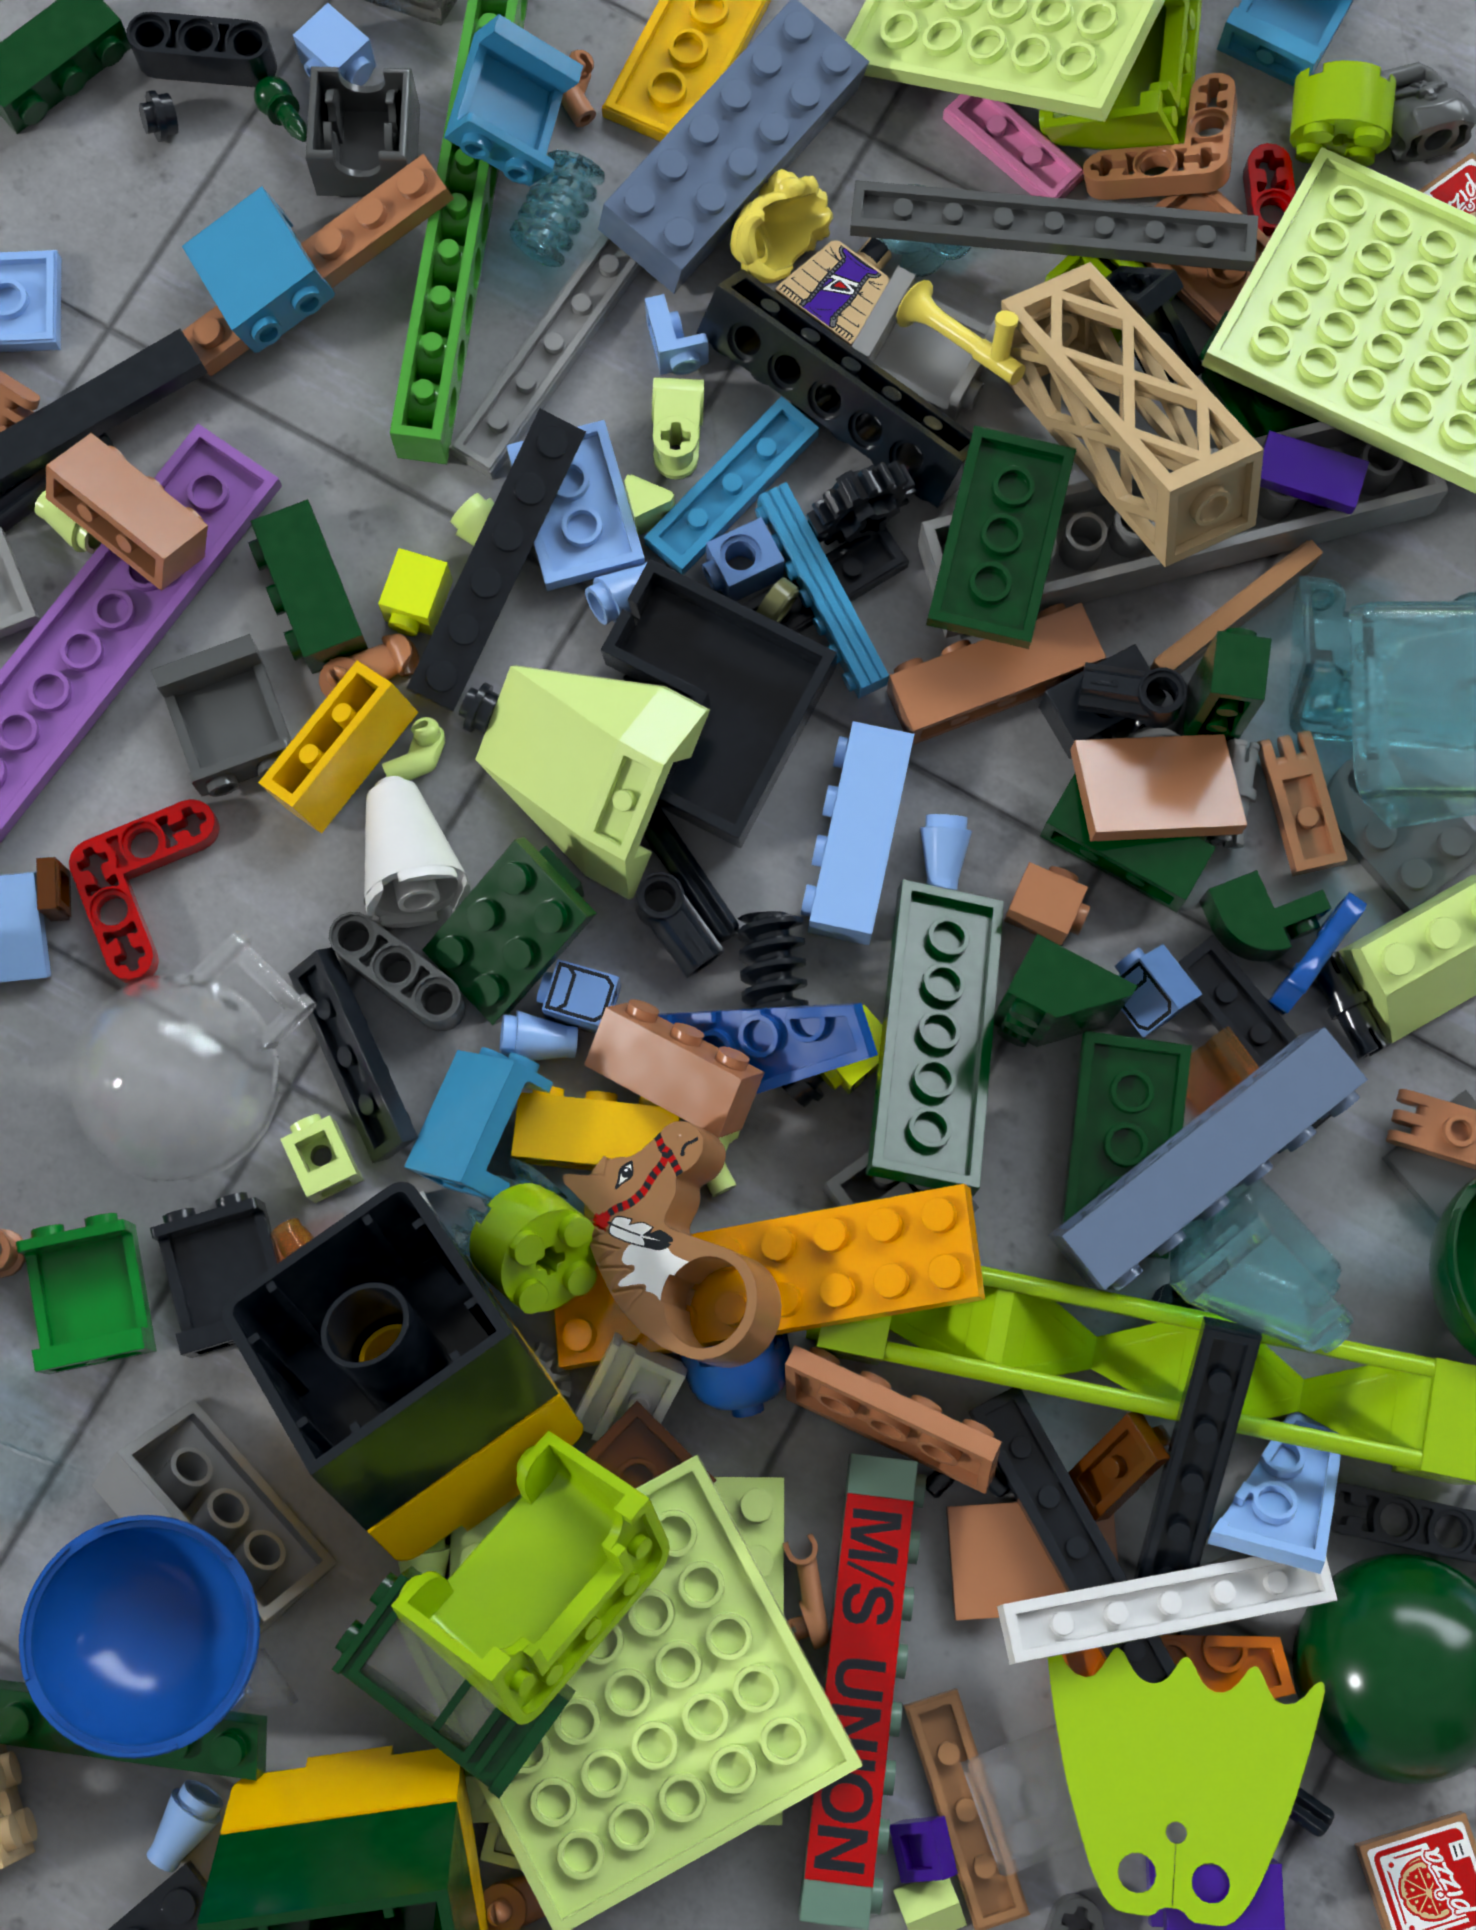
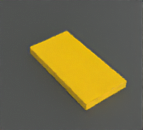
M659 0L602 106V116L661 142L747 48L771 0Z

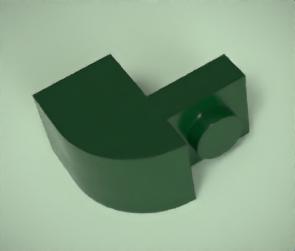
M1257 870L1209 888L1199 900L1208 923L1218 941L1231 953L1247 960L1259 962L1281 958L1292 947L1286 933L1289 934L1291 940H1295L1321 928L1318 921L1332 909L1323 889L1274 908Z

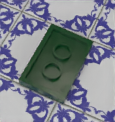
M525 837L515 839L422 950L445 975L454 981L464 996L493 1026L502 1022L503 1015H509L597 913Z

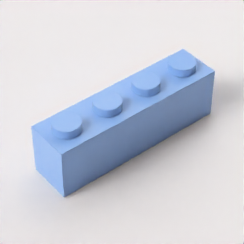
M853 721L849 738L839 736L833 767L842 768L839 787L828 785L822 816L832 818L828 836L817 835L811 863L813 866L821 867L817 886L806 885L800 914L810 917L808 933L869 946L914 734Z

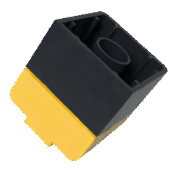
M397 1182L388 1186L234 1293L224 1304L222 1320L309 1474L397 1561H408L420 1556L461 1525L468 1532L521 1494L516 1481L517 1463L525 1450L536 1445L548 1430L571 1446L579 1440L583 1433L582 1423L484 1278L475 1269L473 1263L415 1186L410 1183Z

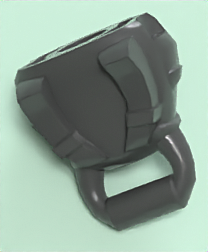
M1416 62L1381 71L1380 76L1387 80L1390 74L1395 77L1396 88L1410 85L1395 92L1392 136L1389 145L1394 162H1416L1439 157L1459 149L1472 137L1471 129L1476 124V108L1462 93L1449 88L1448 83L1443 82L1438 73L1431 67Z

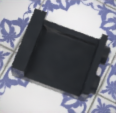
M247 1192L221 1197L215 1200L216 1208L196 1214L195 1208H184L167 1213L162 1216L163 1224L150 1228L152 1239L158 1241L181 1329V1332L175 1335L180 1355L194 1358L235 1346L236 1344L222 1320L224 1304L234 1293L280 1262L265 1203L256 1197L248 1198Z

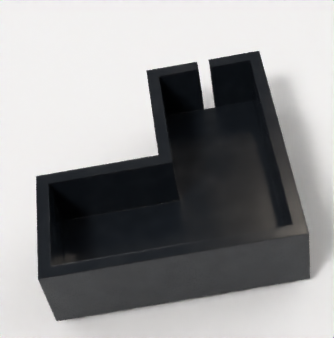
M649 558L627 599L631 613L622 609L601 648V653L607 666L641 683L666 686L710 709L691 758L673 762L656 805L741 849L837 667V652ZM633 616L639 619L637 625H635Z

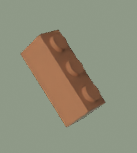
M90 433L46 465V499L161 591L205 557L208 525L194 509L179 503L164 490L156 479L145 476L131 465L117 448L107 446L94 434Z
M631 999L627 1003L605 1008L584 1064L586 1067L678 1117L714 1134L717 1138L742 1130L765 1073L748 1064L750 1059L747 1055L730 1047L722 1046L718 1048L703 1040V1032L684 1023L672 1024L658 1016L660 1011L655 1006L641 1000Z

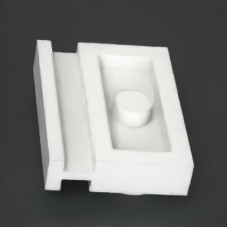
M615 1332L575 1411L576 1416L583 1425V1430L593 1434L591 1439L598 1441L636 1401L661 1424L686 1377L687 1369L683 1363L661 1352H649L640 1343L637 1346L622 1340L623 1336Z

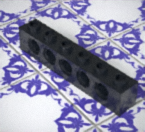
M741 269L717 285L696 334L705 333L708 342L716 352L734 360L749 371L756 381L774 389L789 400L800 412L808 414L829 429L836 439L848 443L869 458L873 465L877 466L879 463L884 462L887 466L893 461H898L900 465L904 464L916 485L914 486L916 490L914 495L919 499L927 501L938 508L959 490L972 437L970 431L744 269Z

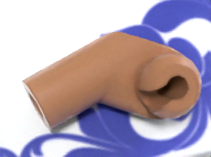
M574 50L569 57L582 64L583 70L579 83L563 94L561 104L575 126L584 127L596 116V111L585 96L591 79V72L594 68V60L588 52Z

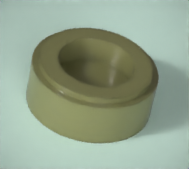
M782 577L765 596L756 612L780 623L795 603L799 595V587L785 577Z

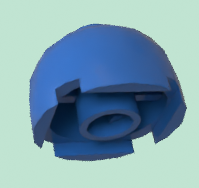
M787 1333L775 1335L770 1345L761 1355L751 1362L738 1367H716L682 1355L681 1360L687 1369L686 1379L690 1390L701 1402L717 1410H731L732 1416L735 1418H745L763 1412V1403L775 1398L786 1385L785 1363L791 1350Z

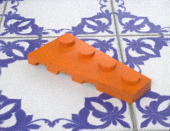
M1168 1634L1159 1636L1175 1665L1184 1657L1190 1658L1202 1682L1214 1692L1231 1690L1250 1668L1256 1666L1260 1669L1274 1698L1296 1694L1280 1637ZM1098 1648L1062 1655L1066 1664L1074 1673L1084 1677L1095 1675L1105 1662Z

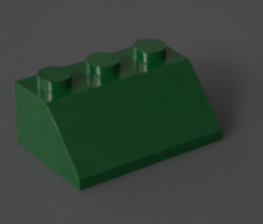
M1037 934L995 1012L994 1025L999 1027L998 1035L1014 1045L1026 1047L1027 1043H1030L1035 1047L1043 1046L1083 1034L1085 1031H1093L1108 1026L1131 998L1137 985Z

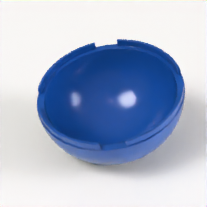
M158 1515L128 1516L102 1523L85 1531L66 1544L45 1566L29 1593L24 1606L19 1632V1657L25 1684L32 1700L45 1719L64 1737L89 1751L105 1756L133 1759L170 1753L191 1744L211 1731L225 1718L243 1694L254 1669L259 1649L260 1619L257 1600L248 1576L236 1557L217 1538L191 1523Z

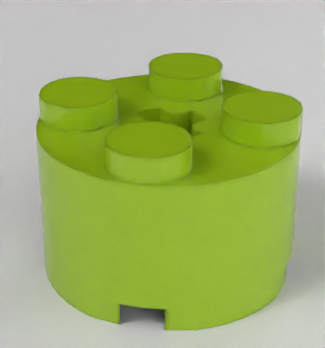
M1350 60L1323 63V72L1309 76L1310 67L1301 71L1296 76L1294 83L1289 138L1291 145L1296 149L1295 159L1302 163L1312 164L1321 147L1365 167L1374 164L1375 155L1384 151L1391 143L1396 90L1395 77L1390 74L1387 80L1380 76L1381 67L1372 63Z
M534 1183L518 1184L507 1188L497 1194L487 1204L491 1210L484 1218L482 1224L478 1221L475 1222L471 1231L469 1242L470 1257L475 1269L514 1305L528 1314L549 1311L564 1305L575 1296H582L592 1289L597 1278L595 1271L596 1261L590 1247L595 1228L583 1214L555 1192Z

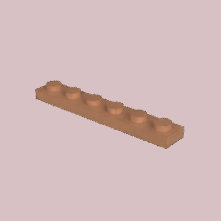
M423 153L302 242L301 245L317 271L333 288L451 202L454 197ZM215 306L182 331L211 377L250 349L231 330L218 306Z

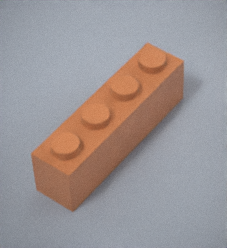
M1082 602L1068 608L1065 607V604H1056L1038 614L1029 649L987 639L971 644L970 640H961L942 650V655L925 662H923L922 658H914L898 665L894 669V674L889 675L886 692L903 732L914 734L912 745L1043 696L1046 690L1084 671L1085 662L1097 664L1105 660L1106 656Z

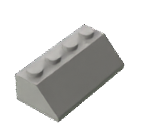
M192 1400L118 1450L92 1484V1487L119 1518L137 1515H158L176 1518L205 1530L225 1545L239 1561L252 1585L259 1611L260 1634L273 1625L337 1565L335 1559L195 1400Z

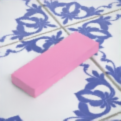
M960 94L944 109L943 120L1031 196L1064 199L1084 179L1083 168L1007 103Z

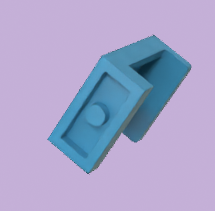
M1242 0L1238 8L1234 7L1229 15L1217 50L1294 87L1295 78L1301 71L1310 67L1309 76L1314 74L1354 0Z
M498 14L474 33L444 138L459 146L467 156L483 160L501 170L509 180L530 187L553 171L555 161L546 154L563 94L579 83L583 65Z
M262 186L182 245L231 330L254 353H258L278 341L283 334L309 315L316 313L322 305L335 296L332 287L317 271L292 231L291 227L294 225L289 217Z
M485 1047L481 1048L479 1054L457 1050L404 1167L444 1188L491 1201L497 1194L509 1188L511 1184L486 1171L522 1089L527 1088L549 1093L553 1082L537 1073L540 1067L538 1063L522 1055L511 1052L506 1057L499 1052Z

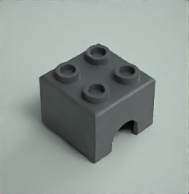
M311 66L305 159L317 196L365 197L418 158L420 104L411 68H383V82L374 86H360L346 81L341 76L339 67Z

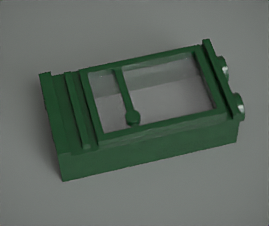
M413 1566L403 1571L398 1577L390 1572L369 1600L377 1607L365 1624L356 1619L335 1646L342 1655L332 1670L338 1675L341 1673L489 1787L488 1790L500 1799L576 1690L565 1684L539 1716L528 1724L519 1725L493 1705L396 1615L391 1605L399 1597L406 1582L422 1573Z

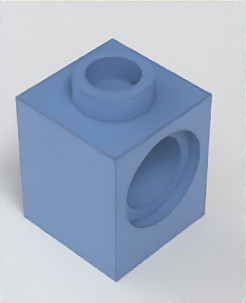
M762 517L706 543V562L701 565L704 576L712 590L716 592L721 590L724 596L734 601H738L772 585L784 576V559ZM743 556L750 559L753 565L746 570H735L727 563L734 557Z

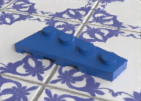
M862 1003L660 1013L658 1015L672 1024L684 1023L703 1032V1040L718 1048L722 1046L730 1047L747 1055L750 1059L748 1064L765 1072L756 1094L878 1055Z

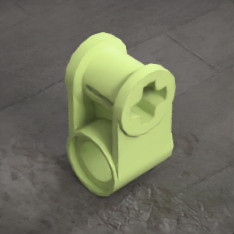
M654 377L653 458L656 469L666 478L674 480L683 479L691 475L697 468L700 426H703L704 379ZM679 445L680 449L673 450L672 446Z

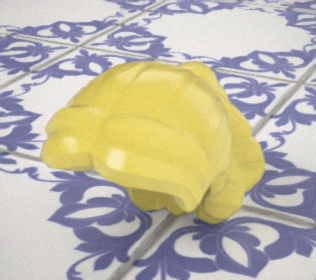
M780 169L772 174L768 182L762 186L758 197L747 203L739 213L731 235V253L737 261L741 262V269H744L762 283H774L789 276L793 270L794 262L801 255L810 250L814 251L817 241L829 237V226L833 219V214L830 208L827 207L828 196L825 191L819 188L816 178L814 176L798 178L793 172Z

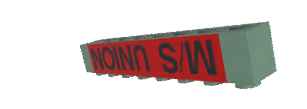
M849 1454L823 1690L857 1751L863 1766L811 1795L798 1907L799 1921L869 1930L870 1914L880 1915L884 1880L874 1877L877 1854H887L890 1819L880 1818L883 1795L893 1796L896 1775V1760L887 1759L889 1736L899 1737L902 1718V1702L893 1701L895 1678L905 1679L908 1661V1645L900 1644L899 1637L901 1620L911 1622L914 1604V1587L905 1586L907 1563L917 1565L920 1531L911 1530L913 1507L923 1508L926 1489V1474L917 1473L918 1461Z

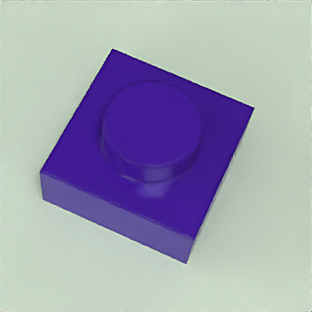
M945 1816L903 1819L890 1824V1834L901 1883L940 1881L958 1874Z

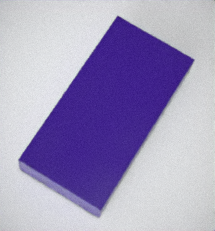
M1269 431L1263 444L1264 452L1260 487L1352 515L1356 508L1370 461Z

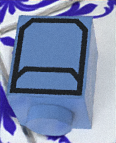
M1164 944L1147 954L1139 947L1114 966L1120 973L1118 976L1137 985L1133 995L1121 1010L1143 1038L1169 1022L1202 995L1201 991Z
M558 959L554 972L546 971L542 977L537 994V1002L543 1003L542 1011L545 1019L566 1026H576L580 1030L596 1034L605 1008L614 1006L617 1003L621 990L620 978Z

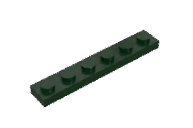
M0 1679V1744L255 1781L266 1772L267 1716L230 1711L211 1731L183 1748L154 1757L137 1759L117 1758L89 1751L64 1737L40 1713L25 1683Z

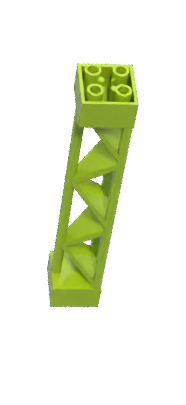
M981 1266L985 1300L806 1331L805 1338L815 1340L814 1347L823 1349L837 1358L876 1366L882 1361H888L1176 1421L1203 1316L1253 1326L1261 1329L1262 1340L1236 1433L1392 1465L1391 1472L1454 1485H1476V1365L1416 1355ZM1057 1302L1155 1321L1157 1323L1096 1336ZM889 1329L918 1347L887 1341ZM1267 1345L1346 1360L1367 1366L1303 1379ZM1092 1369L1127 1390L1069 1379L1059 1375ZM1300 1412L1337 1433L1269 1420V1418Z

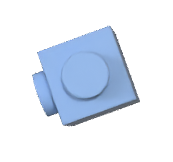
M329 3L324 5L293 34L300 61L304 65V69L309 77L311 75V66L339 67L340 74L346 81L362 86L370 78L373 69L376 67L370 39Z

